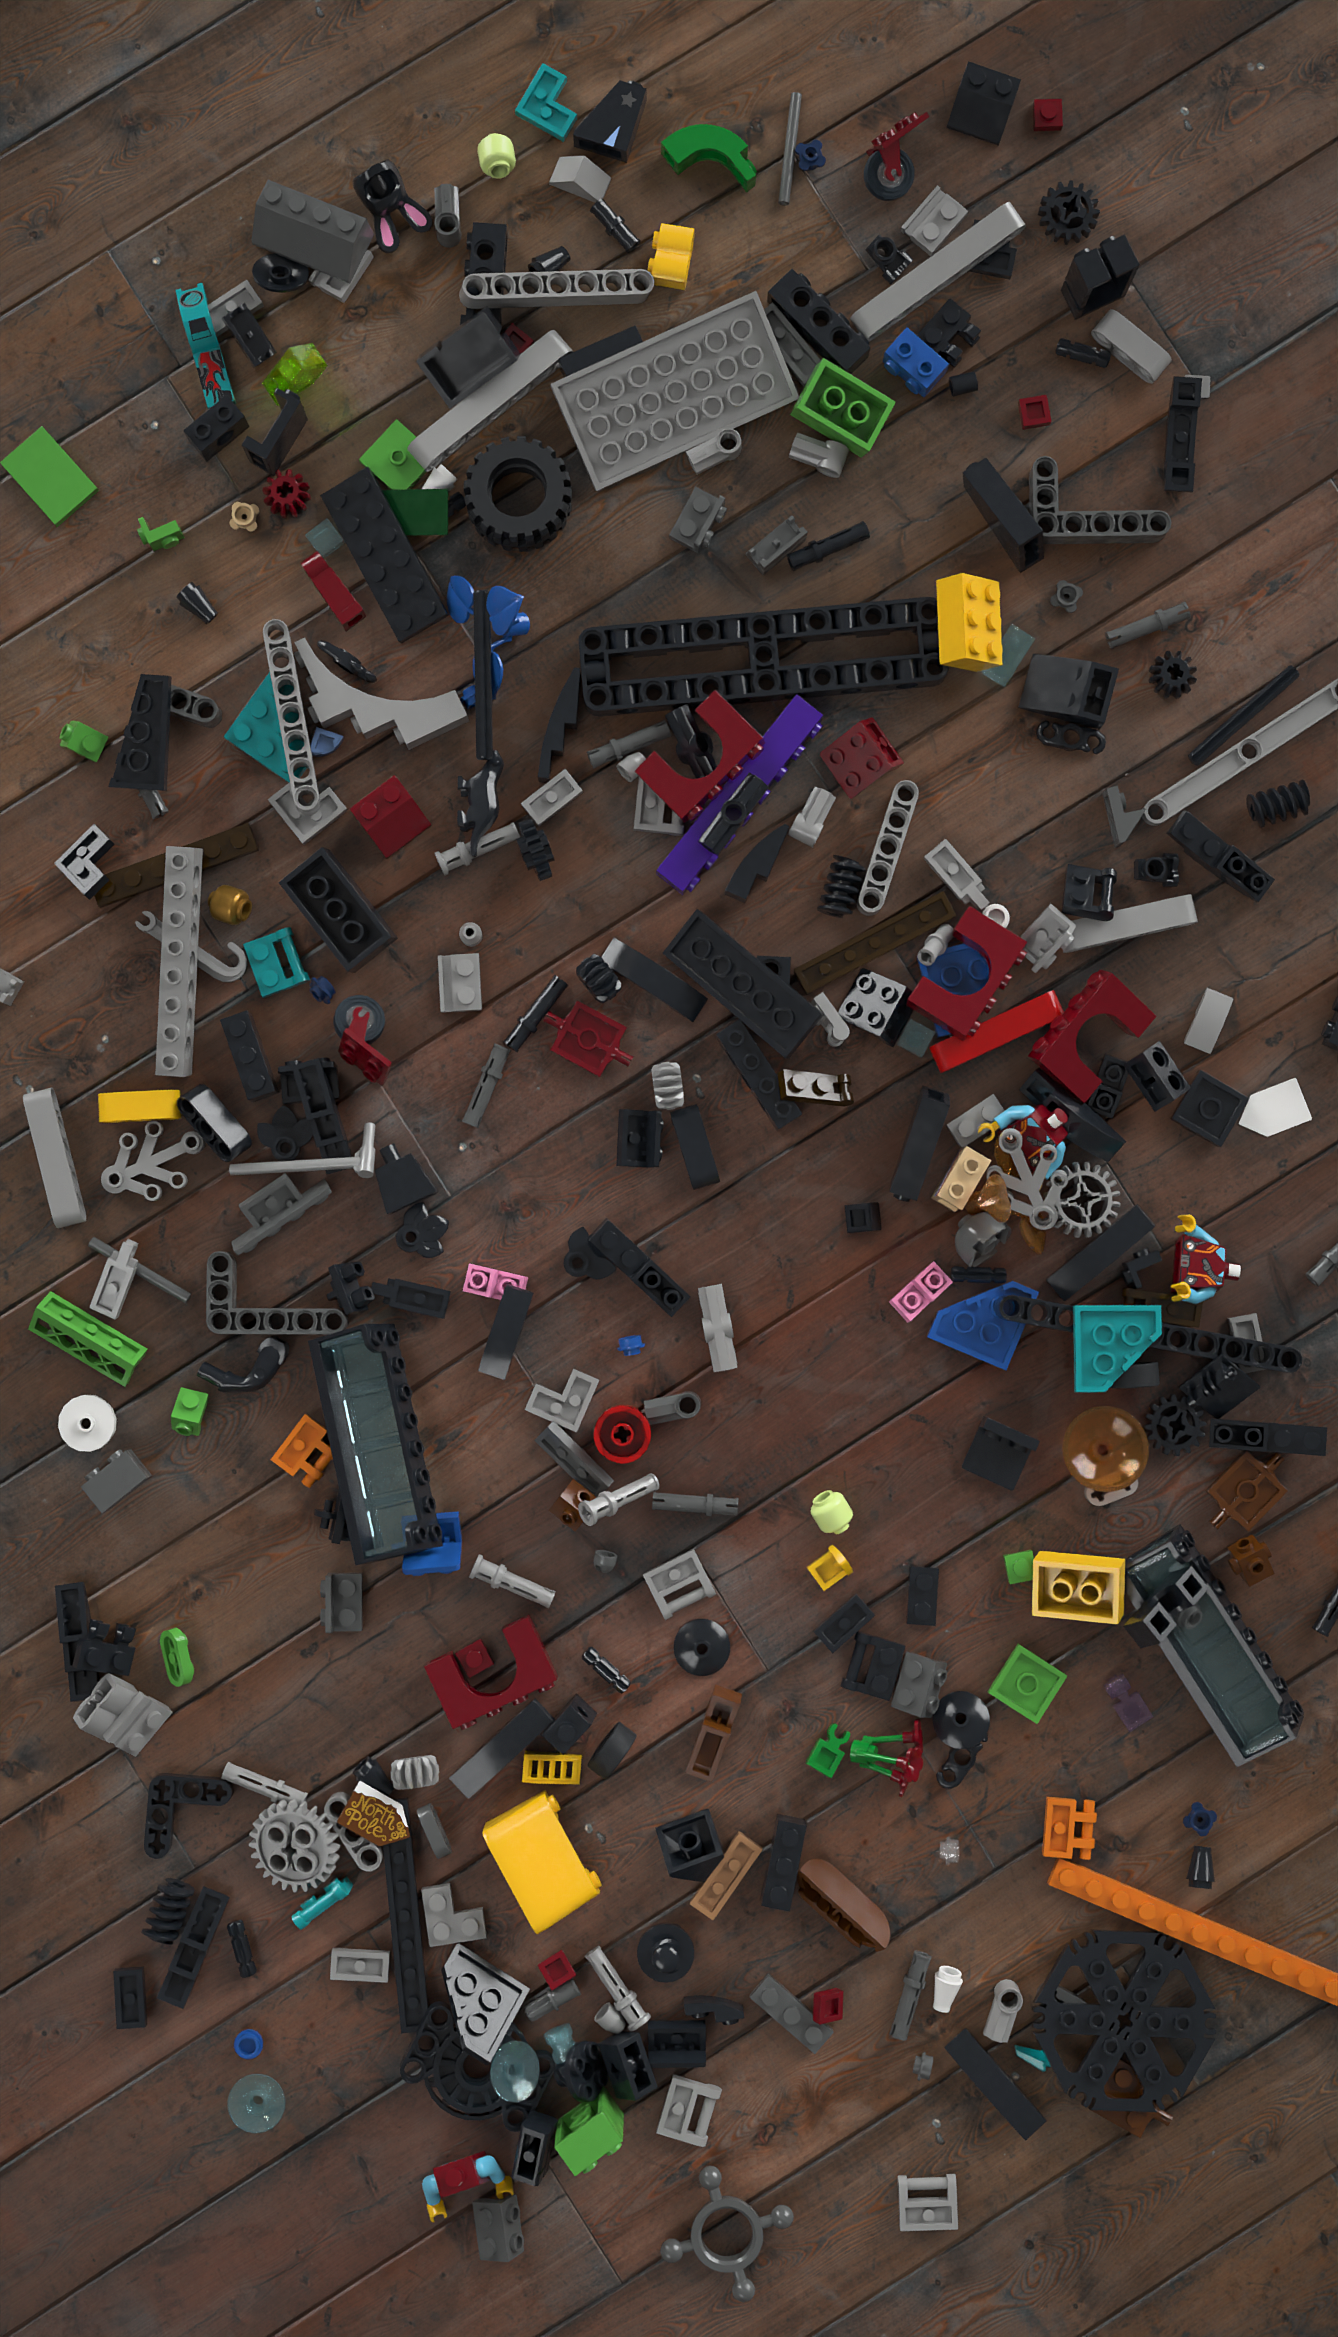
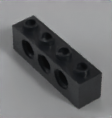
M473 222L472 232H467V250H471L470 260H465V277L470 274L505 273L508 244L507 224ZM484 252H489L493 255L488 260L479 258ZM475 287L467 288L468 293L473 296L480 294ZM495 287L497 293L504 295V287ZM466 307V315L461 314L460 325L474 316L476 309ZM489 308L501 325L503 308Z
M791 269L768 291L767 302L776 305L800 336L822 358L852 374L869 357V341L862 333H856L850 327L848 319L839 312L837 314L830 307L829 300L822 293L817 294L810 287L811 283L802 273L797 274ZM804 299L808 305L799 307L795 305L794 301ZM821 318L824 319L828 324L826 326L819 327L815 325L813 321L815 319ZM842 338L847 344L839 347L833 343V340Z
M740 1019L716 1034V1039L777 1131L802 1115L794 1101L781 1100L777 1074Z

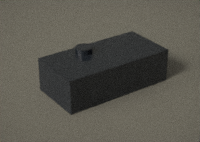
M321 847L278 882L347 972L356 973L398 939L329 849Z

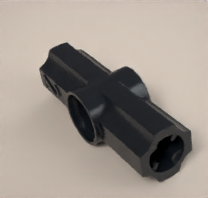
M688 705L681 706L666 714L665 717L678 741L676 753L680 761L690 766L696 779L712 773L717 768V764L711 754L713 752L712 739L706 732L699 730Z
M749 772L730 799L723 804L721 811L698 842L709 852L718 856L738 828L744 824L745 819L768 790L769 786L759 777ZM730 808H736L741 812V818L731 821L726 817L725 813Z

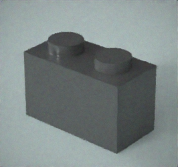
M119 1449L107 1459L110 1464L102 1470L97 1467L84 1477L87 1482L81 1488L101 1513L109 1511L152 1476L131 1449L125 1452Z

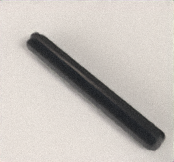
M1292 665L1284 669L1188 754L1189 760L1195 766H1199L1293 683L1300 675L1298 670Z

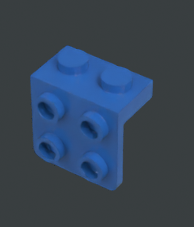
M459 1511L436 1513L438 1524L442 1530L441 1539L443 1546L404 1555L402 1564L403 1574L413 1576L436 1572L448 1574L460 1569L462 1534ZM416 1515L402 1516L401 1523L405 1547L407 1546L405 1536L406 1525L409 1522L417 1521Z

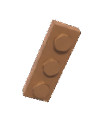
M738 1831L724 1851L723 1860L707 1880L701 1884L690 1900V1905L711 1920H714L763 1850L762 1847Z

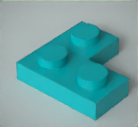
M542 63L515 109L516 116L562 142L565 141L577 120V113L555 102L567 82V76Z

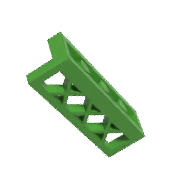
M51 1291L36 1307L28 1330L124 1387L129 1383L135 1367L147 1352V1348ZM40 1319L48 1323L51 1330L40 1325ZM64 1335L72 1337L76 1344L67 1341ZM89 1349L97 1352L100 1358L97 1359L92 1356ZM113 1364H117L118 1366L124 1368L126 1370L125 1374H122L121 1372L115 1370Z

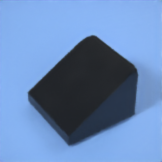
M878 1202L845 1205L847 1233L881 1230Z

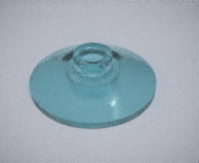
M507 2042L498 2049L493 2057L490 2069L491 2082L495 2092L502 2099L510 2102L522 2101L533 2092L537 2085L539 2061L535 2051L525 2042Z
M250 2074L241 2078L232 2087L227 2102L228 2112L232 2121L240 2129L250 2133H262L272 2129L282 2118L285 2110V2095L281 2086L273 2078L263 2074ZM260 2096L263 2099V2103L259 2105L254 2103L253 2097Z

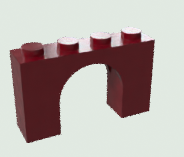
M716 690L695 709L698 716L720 737L722 742V758L712 773L698 779L685 778L677 774L655 751L635 770V773L684 823L689 819L691 821L695 820L702 813V806L709 799L711 801L716 799L723 791L722 786L729 779L732 781L736 779L744 770L742 766L749 759H756L764 750L762 747L765 744L763 737Z
M971 906L967 908L954 928L952 936L970 946L984 957L989 969L988 982L978 992L961 996L946 991L923 976L906 1004L962 1041L968 1035L971 1037L975 1035L982 1024L978 1021L983 1011L987 1014L990 1012L997 1001L993 997L998 988L1005 989L1012 978L1009 971L1013 965L1019 967L1028 953L1024 950L1027 941Z
M1100 969L1088 978L1084 989L1069 1001V1007L1064 1013L1052 1021L1049 1031L1044 1037L1039 1038L1033 1044L1032 1051L1028 1055L1067 1094L1083 1103L1087 1101L1102 1083V1080L1080 1060L1077 1054L1076 1038L1083 1023L1094 1015L1106 1014L1126 1034L1139 1038L1157 1017L1113 973Z
M530 1614L502 1628L515 1657L517 1671L512 1683L501 1691L486 1693L473 1688L466 1681L453 1651L443 1654L424 1665L452 1729L459 1726L461 1730L467 1729L477 1723L476 1718L486 1714L487 1718H490L502 1712V1706L510 1702L515 1706L529 1699L527 1694L537 1689L539 1693H543L555 1686L553 1682L557 1680L558 1675Z

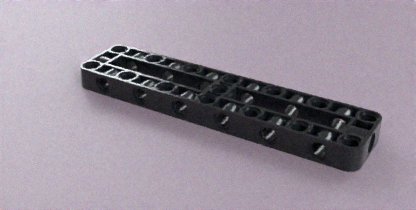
M934 597L598 626L585 629L579 636L584 704L589 714L598 717L676 710L686 704L689 709L697 708L709 696L702 690L707 684L715 685L718 689L717 692L730 705L790 700L796 694L801 698L934 687L944 681L949 671V666L940 664L937 599ZM931 609L936 617L931 620L926 619L922 616L921 611ZM875 614L879 617L880 622L875 625L869 624L865 616ZM813 619H819L824 623V627L815 630L810 626L809 622ZM757 624H764L768 628V632L759 635L755 633L753 627ZM701 629H708L713 635L710 639L702 640L698 637L697 633ZM908 630L918 635V654L779 666L777 647L779 642L800 640V643L834 640L835 637L856 635V638L890 635V632ZM646 634H652L657 638L656 642L651 645L644 644L641 639ZM590 639H596L601 643L600 647L595 650L588 649L585 644ZM745 645V648H748L750 669L610 681L609 660H611V657L631 655L634 658L667 655V652L689 650V653L723 650V647ZM764 651L769 653L771 659L763 663L757 660L756 654ZM936 664L939 666L941 673L932 675L927 671V666ZM874 669H880L884 672L885 678L883 680H875L870 672ZM818 674H824L829 678L830 682L827 685H819L814 677ZM763 679H769L774 687L771 690H763L759 687L758 683ZM657 689L662 693L660 699L653 701L648 699L646 694L649 690ZM596 694H601L606 698V701L602 705L596 706L591 703V698Z

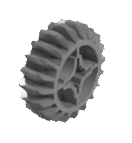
M1073 1162V1172L1070 1171L1067 1165L1062 1167V1170L1068 1176V1181L1072 1178L1074 1179L1072 1195L1068 1198L1060 1199L1059 1194L1054 1205L1059 1219L1054 1227L1057 1229L1065 1224L1063 1234L1068 1235L1072 1228H1074V1237L1079 1238L1083 1229L1086 1238L1092 1236L1091 1228L1097 1234L1102 1233L1100 1223L1107 1228L1111 1226L1110 1221L1106 1218L1107 1216L1117 1218L1118 1214L1112 1211L1111 1207H1120L1121 1203L1112 1201V1197L1119 1196L1120 1191L1111 1192L1110 1187L1115 1186L1117 1182L1115 1180L1108 1183L1105 1181L1110 1175L1108 1171L1099 1176L1100 1165H1095L1092 1171H1090L1089 1162L1083 1163L1082 1170H1080L1078 1162ZM1060 1175L1054 1178L1057 1183H1062L1065 1180ZM1082 1177H1087L1096 1182L1102 1192H1090ZM1051 1181L1047 1182L1046 1186L1049 1188L1052 1185ZM1080 1192H1083V1196L1095 1197V1199L1085 1202L1084 1208L1080 1207L1081 1204L1076 1202L1069 1203L1070 1200L1080 1197ZM1104 1200L1100 1214L1090 1222L1092 1205L1097 1201ZM1062 1208H1074L1078 1213V1217H1081L1082 1223H1077L1068 1218Z

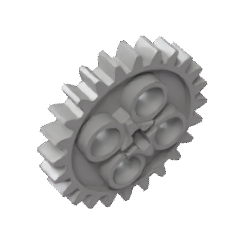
M284 1799L277 1805L275 1803L271 1804L259 1815V1818L253 1823L255 1828L249 1833L251 1837L255 1838L249 1843V1847L256 1849L251 1858H259L260 1860L255 1866L256 1869L264 1867L266 1871L263 1877L273 1876L272 1885L281 1881L282 1890H285L289 1885L292 1886L293 1892H297L300 1887H302L304 1892H307L311 1886L317 1888L330 1877V1874L336 1869L335 1863L340 1858L336 1851L341 1846L333 1843L339 1835L329 1831L334 1824L324 1823L325 1813L320 1816L316 1815L317 1806L308 1810L307 1801H304L299 1807L296 1799H292L288 1804Z

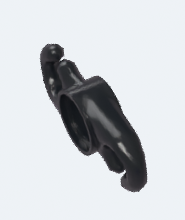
M319 640L317 642L318 648L333 658V662L346 672L370 683L377 681L376 676L362 666L361 662L346 650L338 648L327 641Z
M1045 720L1037 727V739L1046 746L1066 751L1082 750L1090 752L1091 748L1087 743L1088 739L1096 737L1099 740V744L1093 749V753L1099 754L1106 745L1105 736L1097 729L1073 723L1060 725L1055 722L1052 723V728L1055 731L1054 736L1046 738L1043 732L1045 728L1050 726L1049 721ZM1068 730L1075 731L1079 736L1078 743L1075 745L1067 744L1063 738L1064 732Z
M988 1733L986 1734L982 1742L988 1741ZM982 1743L965 1749L970 1753V1760L964 1765L957 1764L954 1760L955 1753L960 1749L951 1748L947 1761L942 1765V1770L953 1771L955 1778L953 1781L948 1782L944 1779L943 1772H938L936 1778L939 1785L946 1789L957 1787L974 1766L976 1755L983 1748Z

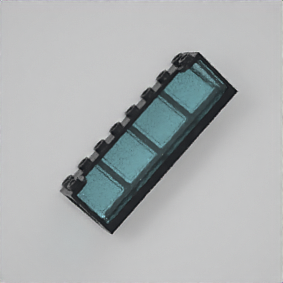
M362 1324L308 1341L355 1566L443 1546L441 1539L442 1530L438 1524L435 1512L436 1502L432 1496L429 1484L430 1474L426 1468L423 1456L424 1446L419 1438L417 1429L418 1419L413 1410L411 1401L412 1391L407 1382L405 1373L406 1363L401 1355L400 1336L395 1324Z
M1181 1524L1125 1559V1593L1136 1610H1138L1171 1572L1189 1566L1194 1568L1209 1587L1197 1602L1200 1606V1611L1203 1613L1201 1622L1190 1630L1176 1625L1159 1646L1236 1767H1239L1296 1739L1304 1718V1711L1297 1700H1293L1288 1693V1686L1281 1675L1277 1676L1272 1668L1273 1663L1268 1653L1261 1651L1254 1631L1250 1627L1245 1626L1238 1606L1229 1601L1222 1581L1218 1578L1215 1579L1208 1559L1197 1551L1192 1534L1188 1530H1184Z

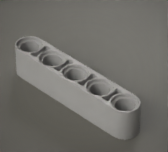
M900 781L896 784L891 794L857 899L858 910L865 916L876 915L884 904L919 795L918 787L912 781ZM901 789L909 790L912 794V799L907 802L900 800L898 791ZM894 815L902 818L904 825L901 828H894L890 825L889 818ZM884 842H890L895 847V853L891 855L884 854L881 851L880 845ZM877 868L884 870L887 876L886 880L882 882L874 880L872 871ZM867 895L874 896L878 901V906L875 908L866 907L863 903V898Z
M1188 894L1114 911V918L1110 921H1099L1089 918L1073 920L1072 922L1077 925L1072 933L1075 938L1063 950V953L1197 923L1198 920L1192 895Z
M51 1087L24 1094V1107L56 1228H62L85 1222L86 1212L55 1091Z

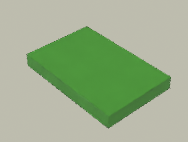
M43 426L0 462L56 527L62 524L99 491Z

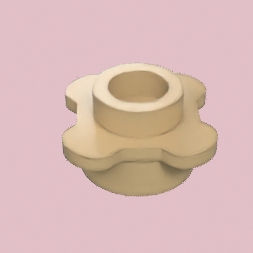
M240 502L234 503L232 505V519L229 522L231 528L234 530L244 528L249 532L255 531L257 529L256 515L260 512L258 506ZM247 515V518L242 519V516Z

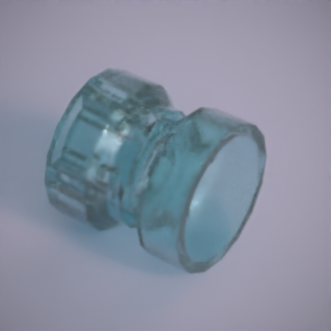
M569 2023L556 2026L544 2034L547 2045H550L553 2049L551 2055L556 2064L565 2062L569 2049L576 2043L573 2041V2030Z

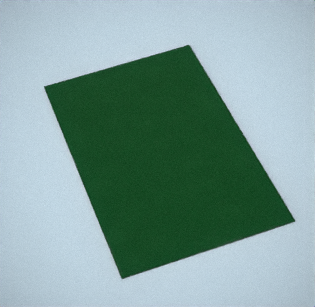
M448 489L382 490L406 535H448Z

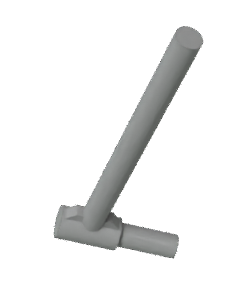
M364 1124L362 1147L355 1153V1157L230 1164V1175L353 1168L358 1176L371 1178L374 1173L375 1124Z

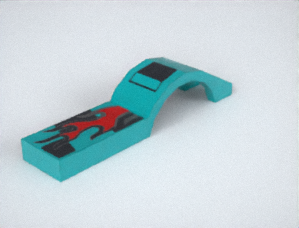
M203 283L197 284L196 288L185 291L177 289L176 295L183 325L193 353L208 409L225 395L236 404L222 350L210 316Z

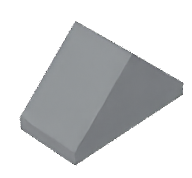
M586 156L559 157L549 185L596 203L601 198H604L611 177Z

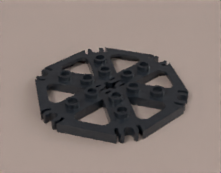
M1091 1929L1096 1938L1094 1942L1093 1936L1086 1931L1084 1932V1936L1087 1939L1086 1945L1080 1947L1073 1938L1071 1945L1076 1950L1073 1953L1069 1944L1066 1943L1035 1996L1034 2003H1044L1045 2005L1044 2007L1040 2005L1032 2007L1033 2012H1041L1043 2014L1042 2021L1032 2022V2026L1036 2029H1044V2031L1032 2032L1064 2093L1067 2094L1070 2088L1068 2096L1074 2099L1078 2092H1084V2099L1081 2102L1084 2107H1088L1090 2110L1157 2112L1152 2103V2100H1154L1156 2106L1163 2110L1165 2107L1161 2101L1162 2097L1167 2094L1176 2103L1178 2098L1176 2093L1172 2091L1174 2087L1178 2091L1179 2096L1183 2097L1214 2043V2037L1206 2038L1203 2036L1204 2033L1207 2035L1216 2034L1214 2028H1206L1205 2021L1208 2018H1216V2014L1203 2010L1215 2009L1184 1949L1180 1947L1179 1950V1945L1173 1942L1170 1949H1164L1163 1943L1167 1938L1166 1936L1160 1934L1154 1944L1155 1938L1159 1934L1158 1932ZM1113 1943L1140 1944L1145 1949L1142 1958L1125 1987L1120 1982L1106 1955L1107 1947ZM1071 1966H1078L1098 2004L1056 2001L1055 1991ZM1174 1969L1181 1970L1195 1995V2003L1191 2007L1151 2005L1169 1973ZM1126 2013H1129L1130 2025H1123L1120 2028V2021L1117 2017L1119 2014L1124 2016ZM1059 2034L1097 2035L1076 2072L1067 2071L1054 2047L1055 2037ZM1150 2037L1190 2038L1195 2044L1194 2052L1181 2074L1177 2076L1169 2074ZM1123 2053H1125L1143 2087V2094L1136 2099L1109 2098L1104 2092V2087Z

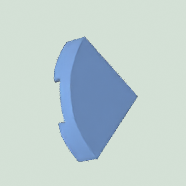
M316 727L310 744L312 756L321 757L331 754L341 745L344 736Z

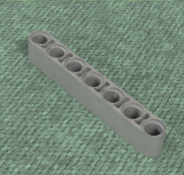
M1010 202L1003 204L857 310L850 317V320L869 342L1016 237L1026 227L1025 223Z
M644 269L470 274L465 277L462 283L459 298L464 306L471 309H481L486 306L489 308L639 304L647 300L654 287V279L651 273ZM640 282L644 285L645 290L640 291L636 289L633 283ZM606 283H613L618 288V291H610L606 287ZM586 284L591 292L581 291L578 285ZM529 285L533 287L536 293H526L523 286ZM551 285H559L563 289V293L554 292L551 289ZM475 287L480 294L473 296L468 293L467 288ZM495 287H504L508 294L500 295L496 292Z
M555 330L549 331L522 352L516 362L471 393L417 436L409 444L407 450L426 472L431 471L559 369L558 359L572 353L573 350Z
M272 619L264 625L263 637L292 796L297 810L303 815L310 816L319 810L320 796L292 643L287 625L279 619ZM275 630H280L284 633L280 640H272L269 636ZM278 658H287L289 660L288 665L284 668L276 667L274 663ZM284 685L294 687L293 693L288 696L280 694L279 691ZM290 712H295L299 715V719L295 723H287L284 720L285 716ZM293 740H302L304 742L303 748L299 751L291 750L289 745ZM300 767H306L309 769V774L306 778L299 779L294 776L295 771ZM303 795H312L315 798L313 804L310 806L301 805L299 800Z

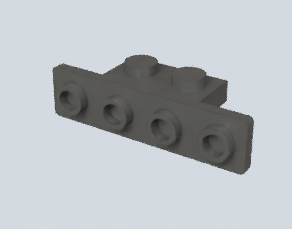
M284 1173L240 1203V1210L253 1227L231 1242L236 1255L252 1251L258 1242L266 1236H274L280 1231L281 1226L290 1220L295 1221L305 1213V1210L312 1205H319L324 1202L332 1192L328 1182L323 1179L301 1194L288 1175Z

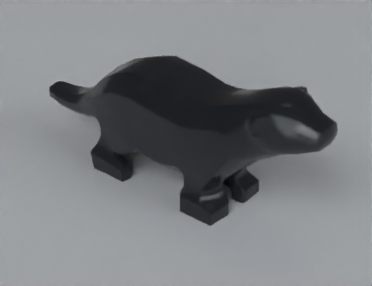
M493 750V758L487 760L484 766L471 779L466 781L462 776H458V790H461V797L468 796L470 807L466 815L464 811L457 810V824L461 832H468L473 829L470 842L472 857L477 856V847L481 837L493 826L499 814L500 807L496 787L503 771L504 762L497 750Z

